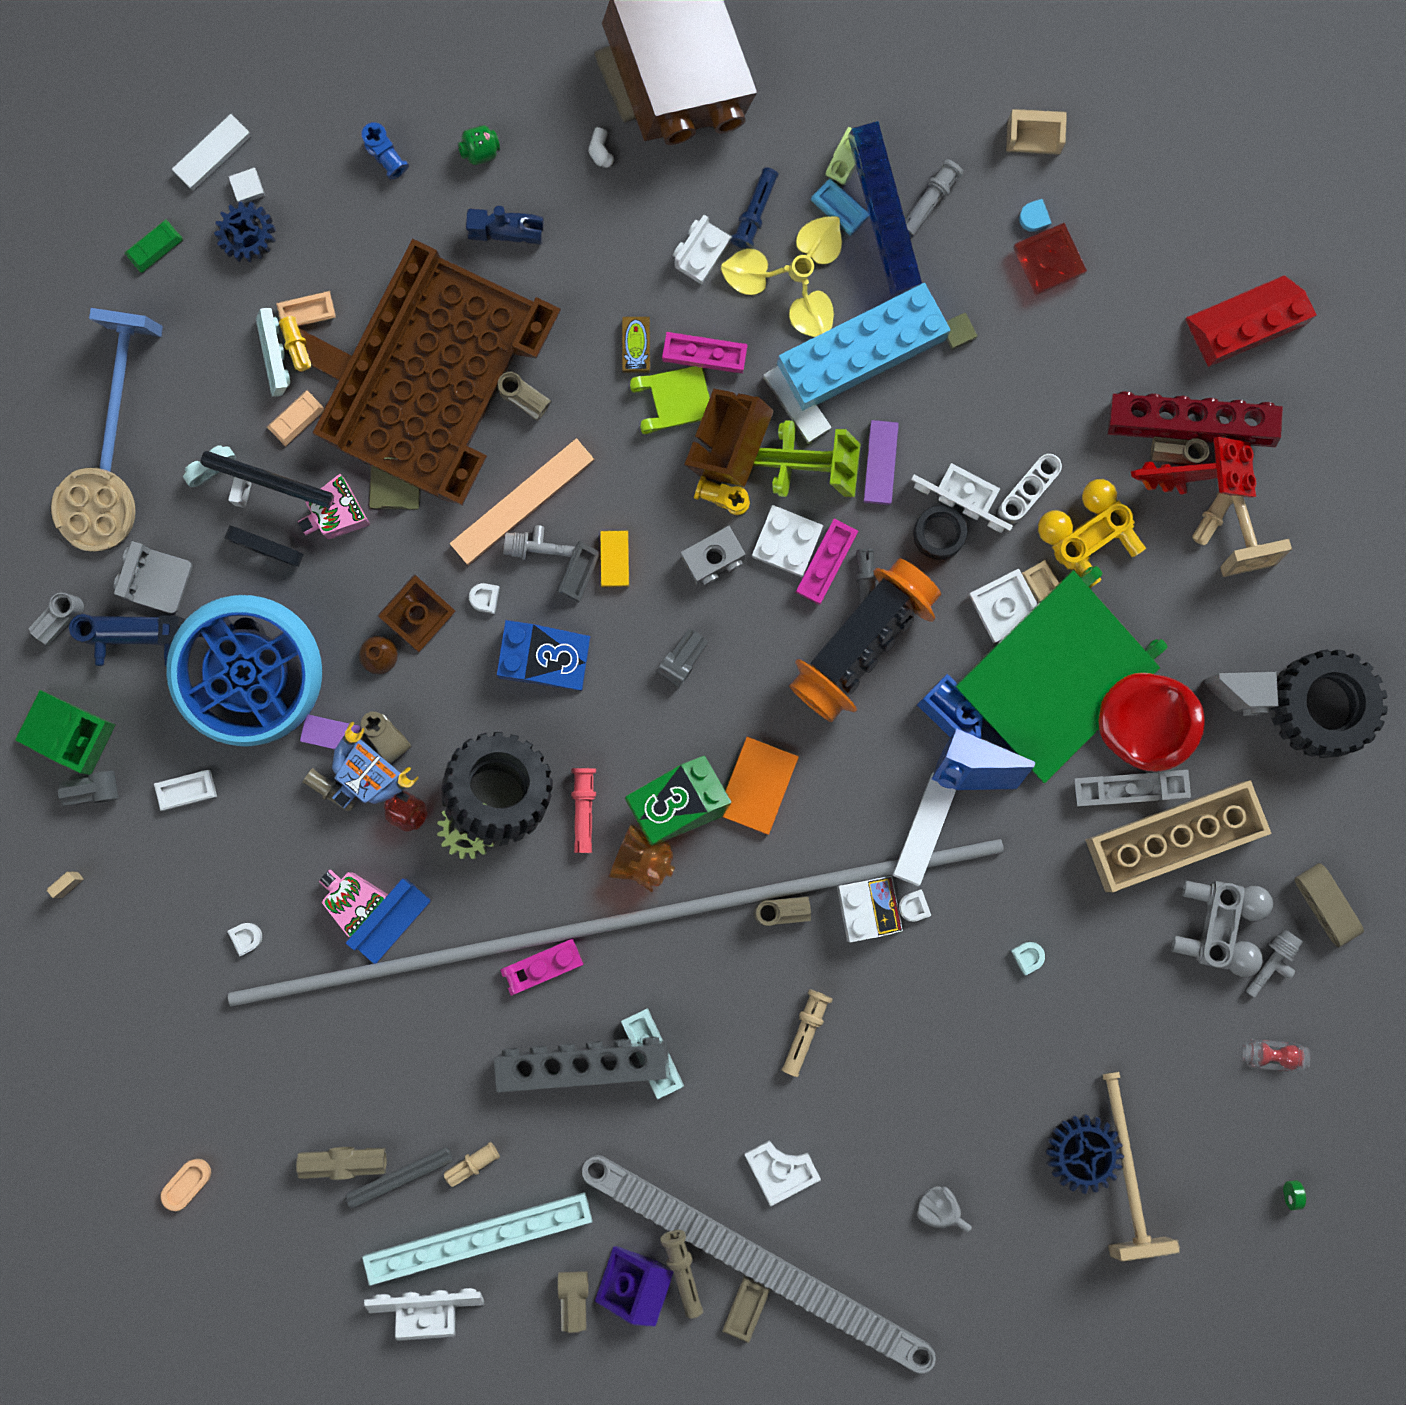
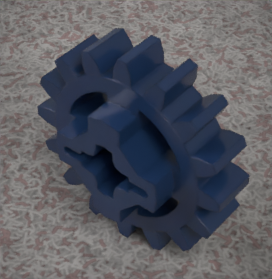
M239 201L238 208L236 209L230 204L228 206L230 210L228 214L222 211L220 213L223 221L215 222L216 226L220 229L214 232L216 238L220 240L218 242L219 247L222 250L225 249L224 252L229 258L234 255L238 262L242 260L243 256H245L248 262H252L253 255L262 259V250L266 252L271 251L267 246L268 242L275 243V239L271 235V233L276 232V228L271 224L273 222L269 214L265 215L266 211L262 206L256 210L253 202H250L248 207H245L243 202ZM256 219L261 222L262 229L257 226ZM228 234L234 238V245L230 243Z

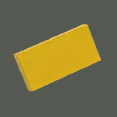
M600 531L601 586L629 587L628 531Z

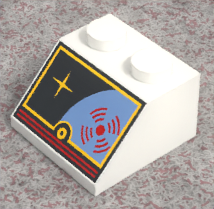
M892 876L837 886L848 942L903 931Z

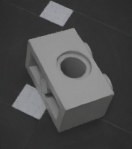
M730 526L681 552V558L696 585L703 583L705 586L716 581L719 578L717 574L727 569L728 572H732L743 565L742 560L745 559L746 555ZM711 552H718L722 556V561L718 564H711L707 561L706 557Z

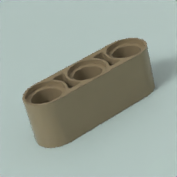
M610 45L594 51L599 68L623 122L626 123L635 119V114Z
M1318 863L1294 878L1298 889L1334 945L1340 948L1364 933L1362 924L1324 865Z

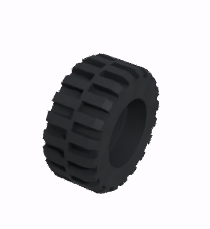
M1329 649L1320 650L1291 662L1287 665V670L1282 671L1277 677V681H1279L1277 684L1278 706L1270 708V710H1275L1276 717L1271 718L1274 726L1280 725L1282 729L1278 733L1283 740L1289 739L1291 741L1290 747L1296 751L1303 750V754L1310 757H1339L1363 749L1364 744L1371 743L1376 738L1374 732L1382 729L1384 721L1380 720V718L1387 715L1388 706L1383 705V699L1388 698L1386 690L1381 691L1379 686L1383 681L1380 675L1374 676L1371 673L1374 667L1368 662L1361 664L1360 656L1354 653L1346 655L1345 650L1339 649L1329 651ZM1327 678L1336 682L1342 687L1348 697L1349 714L1346 722L1339 729L1327 730L1322 728L1312 719L1308 712L1307 693L1312 683L1318 679Z
M494 732L492 737H488L487 733L479 734L475 742L471 738L463 742L462 749L457 748L452 754L451 761H448L441 787L443 791L441 796L442 806L446 807L445 814L448 820H455L454 828L459 833L463 830L468 832L467 838L475 841L477 837L483 839L484 845L490 846L492 841H498L499 846L508 845L509 840L512 838L514 842H518L524 838L525 833L531 834L536 829L538 823H541L552 796L550 793L553 789V779L549 778L551 774L549 764H542L544 760L543 754L539 750L534 752L532 750L533 744L526 740L524 743L518 741L519 736L511 734L509 738L503 737V732ZM486 770L506 772L513 776L521 786L523 792L522 799L516 805L508 808L487 806L478 800L470 787L471 779L476 774Z

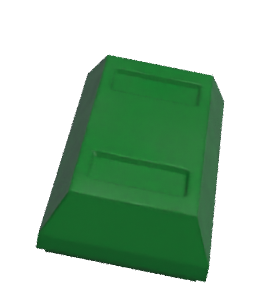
M165 219L124 252V254L142 274L184 239Z

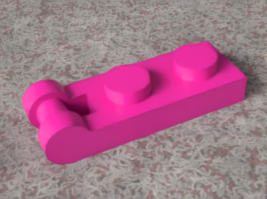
M570 939L500 969L503 977H506L510 986L507 989L510 996L582 966L584 963L574 939ZM524 969L528 979L520 982L516 972Z

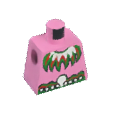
M341 474L321 488L334 495L332 506L325 508L305 501L311 514L298 521L306 536L320 528L322 534L327 539H332L370 525L351 488Z
M330 869L319 880V883L330 892L322 900V904L348 937H351L388 895L353 872H348L341 879Z

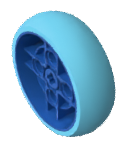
M235 595L219 598L203 605L183 622L175 634L169 649L167 682L177 709L185 720L200 733L228 745L256 746L282 738L296 729L306 719L313 709L321 689L322 662L313 635L304 622L291 610L266 598L252 595ZM228 617H257L270 622L283 632L271 639L267 635L255 630H236ZM202 634L209 644L202 662L203 681L192 687L189 677V657L194 642ZM223 641H232L236 646V652L233 654L226 653L222 647ZM263 650L273 651L276 655V661L273 663L266 662L262 657ZM298 655L302 670L301 685L295 700L287 708L280 697L287 682V661ZM241 665L244 668L248 666L251 669L248 673L249 677L246 674L244 676L239 674L238 671L241 669ZM216 679H222L227 683L228 689L226 692H220L215 688L214 681ZM254 689H264L268 695L267 700H257L254 696ZM219 703L223 707L236 712H254L261 724L242 725L232 723L218 717L208 709Z

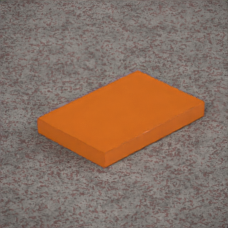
M746 737L726 789V793L732 803L723 818L769 835L799 756Z

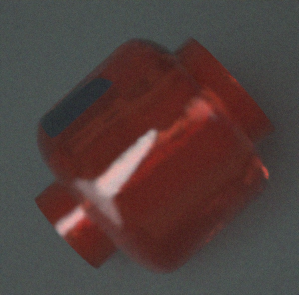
M408 791L397 793L391 799L385 801V819L388 823L404 832L419 829L426 820L427 811L425 803L422 799Z

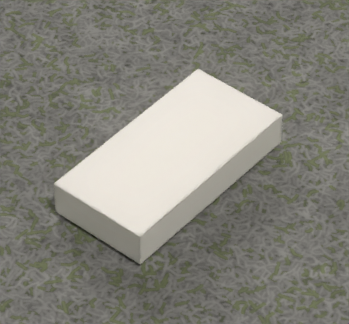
M204 770L154 784L160 811L217 797L211 770Z

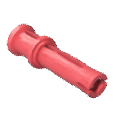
M572 768L574 791L571 792V796L575 799L574 853H592V799L596 797V792L593 791L596 769Z

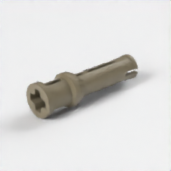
M672 1230L660 1238L661 1245L666 1248L668 1255L666 1260L667 1266L674 1272L685 1316L696 1318L703 1313V1308L691 1272L692 1256L686 1249L685 1232L683 1230Z

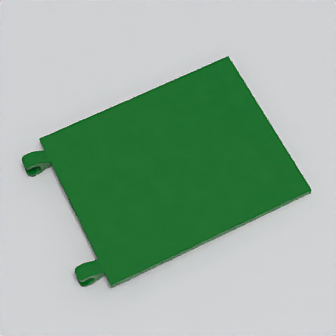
M1097 566L1088 567L1081 577L1072 570L955 685V688L1017 755L1035 762L1031 771L1042 783H1046L1099 730L1101 703L1108 691L1118 681L1134 673L1155 674L1161 667L1153 659L1162 654L1168 647L1162 639H1155L1144 650L1095 595L1089 586L1103 574Z

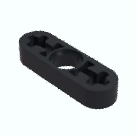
M229 525L224 539L298 568L304 554L292 548Z

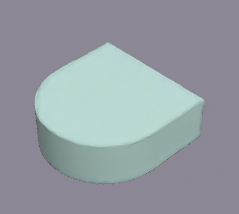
M1025 942L1010 950L1025 976L1040 968L1044 963V950L1037 943Z

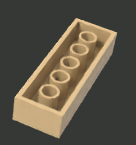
M1249 780L1085 840L1105 892H1115L1272 833L1252 782Z

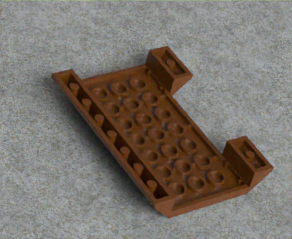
M412 238L313 434L349 456L441 500L463 506L487 458V455L468 446L498 389V380L503 373H506L514 355L537 359L561 312V308L537 297L533 302L440 258L436 249Z

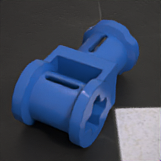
M369 123L363 128L362 139L365 149L376 158L379 164L384 166L387 170V177L392 180L403 175L409 168V164L406 161H402L396 153L393 144L386 136L384 127L379 123Z

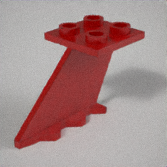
M1223 437L1214 438L1216 463L1176 467L1164 464L1157 468L1153 462L1149 461L1145 462L1141 469L1131 471V477L1142 481L1147 490H1155L1159 484L1166 493L1172 492L1174 487H1176L1179 493L1183 495L1187 494L1186 483L1218 478L1219 494L1248 498L1256 497L1255 487L1257 482L1252 462L1254 454L1251 443Z

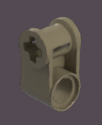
M374 711L368 712L362 717L361 729L364 728L365 735L374 744L375 749L389 764L393 763L412 747L404 735L394 727L384 714ZM371 719L381 720L378 724L380 727L378 731L375 729L370 730L372 726Z

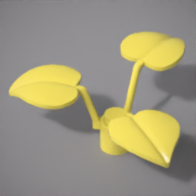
M834 216L813 220L799 231L796 238V246L798 250L807 255L797 256L790 266L786 265L783 268L766 272L768 262L765 256L755 249H744L722 263L721 271L724 278L736 291L745 295H756L765 289V277L769 278L789 272V276L794 281L802 282L803 298L796 299L790 307L789 318L793 327L800 333L811 337L819 336L831 330L834 314L832 303L829 297L822 291H814L808 296L807 285L809 281L807 278L814 270L813 261L817 264L831 263L838 257L841 251L840 219Z

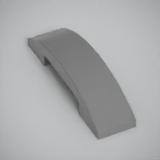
M1188 770L1074 779L1077 807L1191 798Z

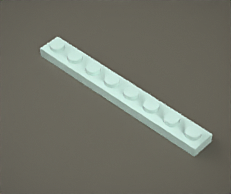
M584 1192L369 1253L363 1256L369 1285H373L592 1222V1217Z

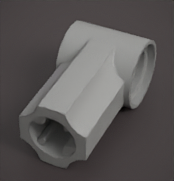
M62 592L57 593L50 599L48 608L28 629L36 639L45 645H50L75 616L83 613L84 604L75 595ZM69 600L70 609L65 613L63 611V604Z

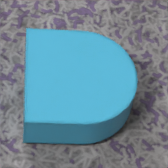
M1043 199L1028 203L1021 210L1019 222L1025 230L1035 232L1050 227L1052 224Z

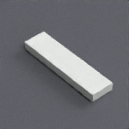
M934 772L929 778L892 875L916 886L921 884L956 791L953 788H944L938 782L932 780Z

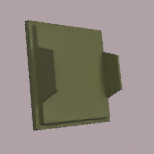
M371 466L370 509L419 510L420 489Z

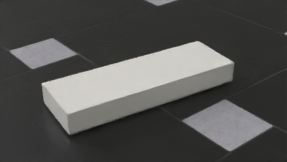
M230 114L172 170L194 191L251 137V134Z
M778 366L763 375V378L807 444L831 430L832 427L817 405L804 411L801 410Z

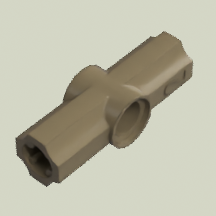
M354 1147L331 1148L329 1151L300 1152L296 1162L298 1179L330 1177L331 1180L354 1178L355 1175L385 1174L387 1154L385 1148L354 1149Z

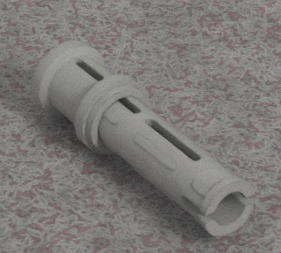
M945 159L942 162L943 167L935 178H930L928 189L899 226L904 234L914 237L941 198H945L950 194L951 186L957 178H961L964 175L963 170L958 164L949 159Z

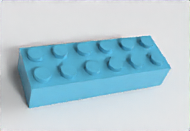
M923 283L780 354L777 366L780 368L801 410L804 411L945 341L951 329L928 287Z

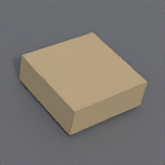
M66 872L47 888V892L52 898H63L84 879L78 872Z

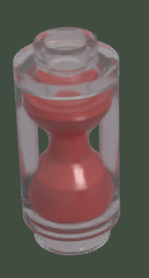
M1249 1039L1248 1044L1243 1045L1242 1059L1251 1068L1301 1072V1070H1308L1310 1050L1308 1047H1303L1302 1044ZM1269 1046L1281 1048L1279 1050L1271 1049ZM1271 1061H1276V1062H1278L1280 1065H1278V1064H1268V1063L1271 1062Z

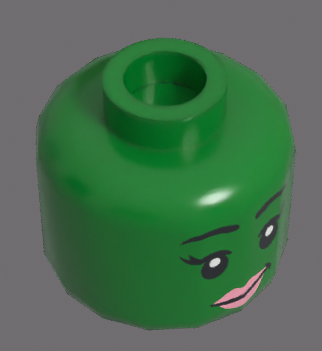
M485 125L463 131L461 135L462 142L458 143L462 159L467 158L472 165L493 161L497 156V152L500 151V143L496 132L490 130Z

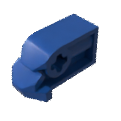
M946 674L917 706L950 738L955 730L959 729L981 739L983 717L955 688L957 683ZM964 712L968 715L966 720L962 718Z

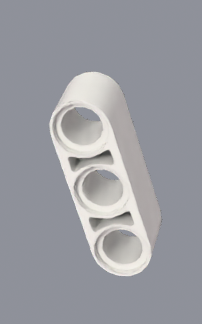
M1045 454L1040 457L998 508V518L1010 525L1020 521L1060 473L1062 468L1060 459L1054 454ZM1041 464H1049L1053 469V474L1043 473ZM1023 485H1032L1036 491L1035 495L1026 494ZM1006 505L1016 506L1018 515H1009L1006 512Z

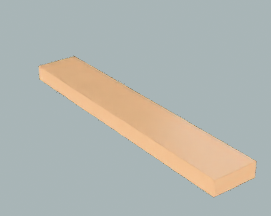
M576 438L455 538L450 545L469 566L504 537L505 532H510L595 461L594 458Z

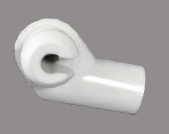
M597 127L594 130L589 146V154L598 166L609 168L613 164L614 156L608 153L604 146L608 132Z

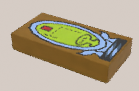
M622 317L623 373H650V317Z

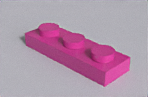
M666 332L662 361L743 374L748 344Z
M833 519L796 590L797 594L818 605L821 604L858 530Z

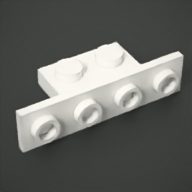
M952 463L939 487L916 475H913L911 481L915 482V489L927 495L930 491L940 495L938 501L952 508L954 504L965 508L963 514L975 520H978L979 516L988 520L987 526L1000 533L1004 529L1010 531L1013 527L1009 523L988 513L1000 488Z
M467 1288L459 1290V1293L448 1294L447 1291L439 1290L432 1291L428 1296H419L418 1293H404L399 1298H390L389 1295H375L373 1299L365 1300L364 1306L369 1313L396 1311V1339L398 1341L455 1337V1307L484 1305V1299L480 1292Z

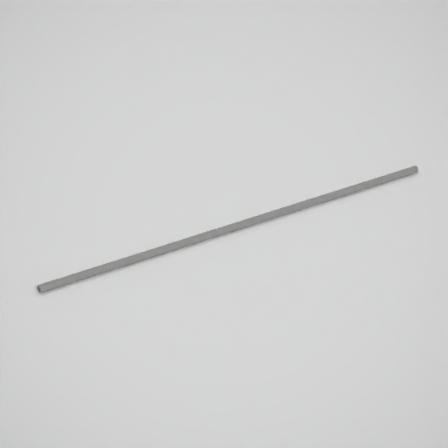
M997 839L932 852L927 868L1004 853L1002 840ZM898 859L228 993V1002L232 1007L893 875Z

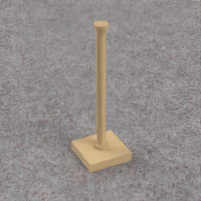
M1217 417L1216 419L1221 423L1220 417ZM1231 495L1246 548L1235 550L1220 566L1223 577L1276 566L1292 550L1290 540L1285 539L1258 545L1244 497Z
M1120 1073L1102 1074L1103 1080L1107 1082L1115 1130L1118 1133L1117 1141L1123 1145L1119 1152L1124 1156L1121 1162L1135 1237L1132 1238L1133 1241L1108 1245L1110 1257L1125 1261L1179 1253L1177 1240L1167 1237L1151 1239L1150 1235L1146 1233L1118 1083Z

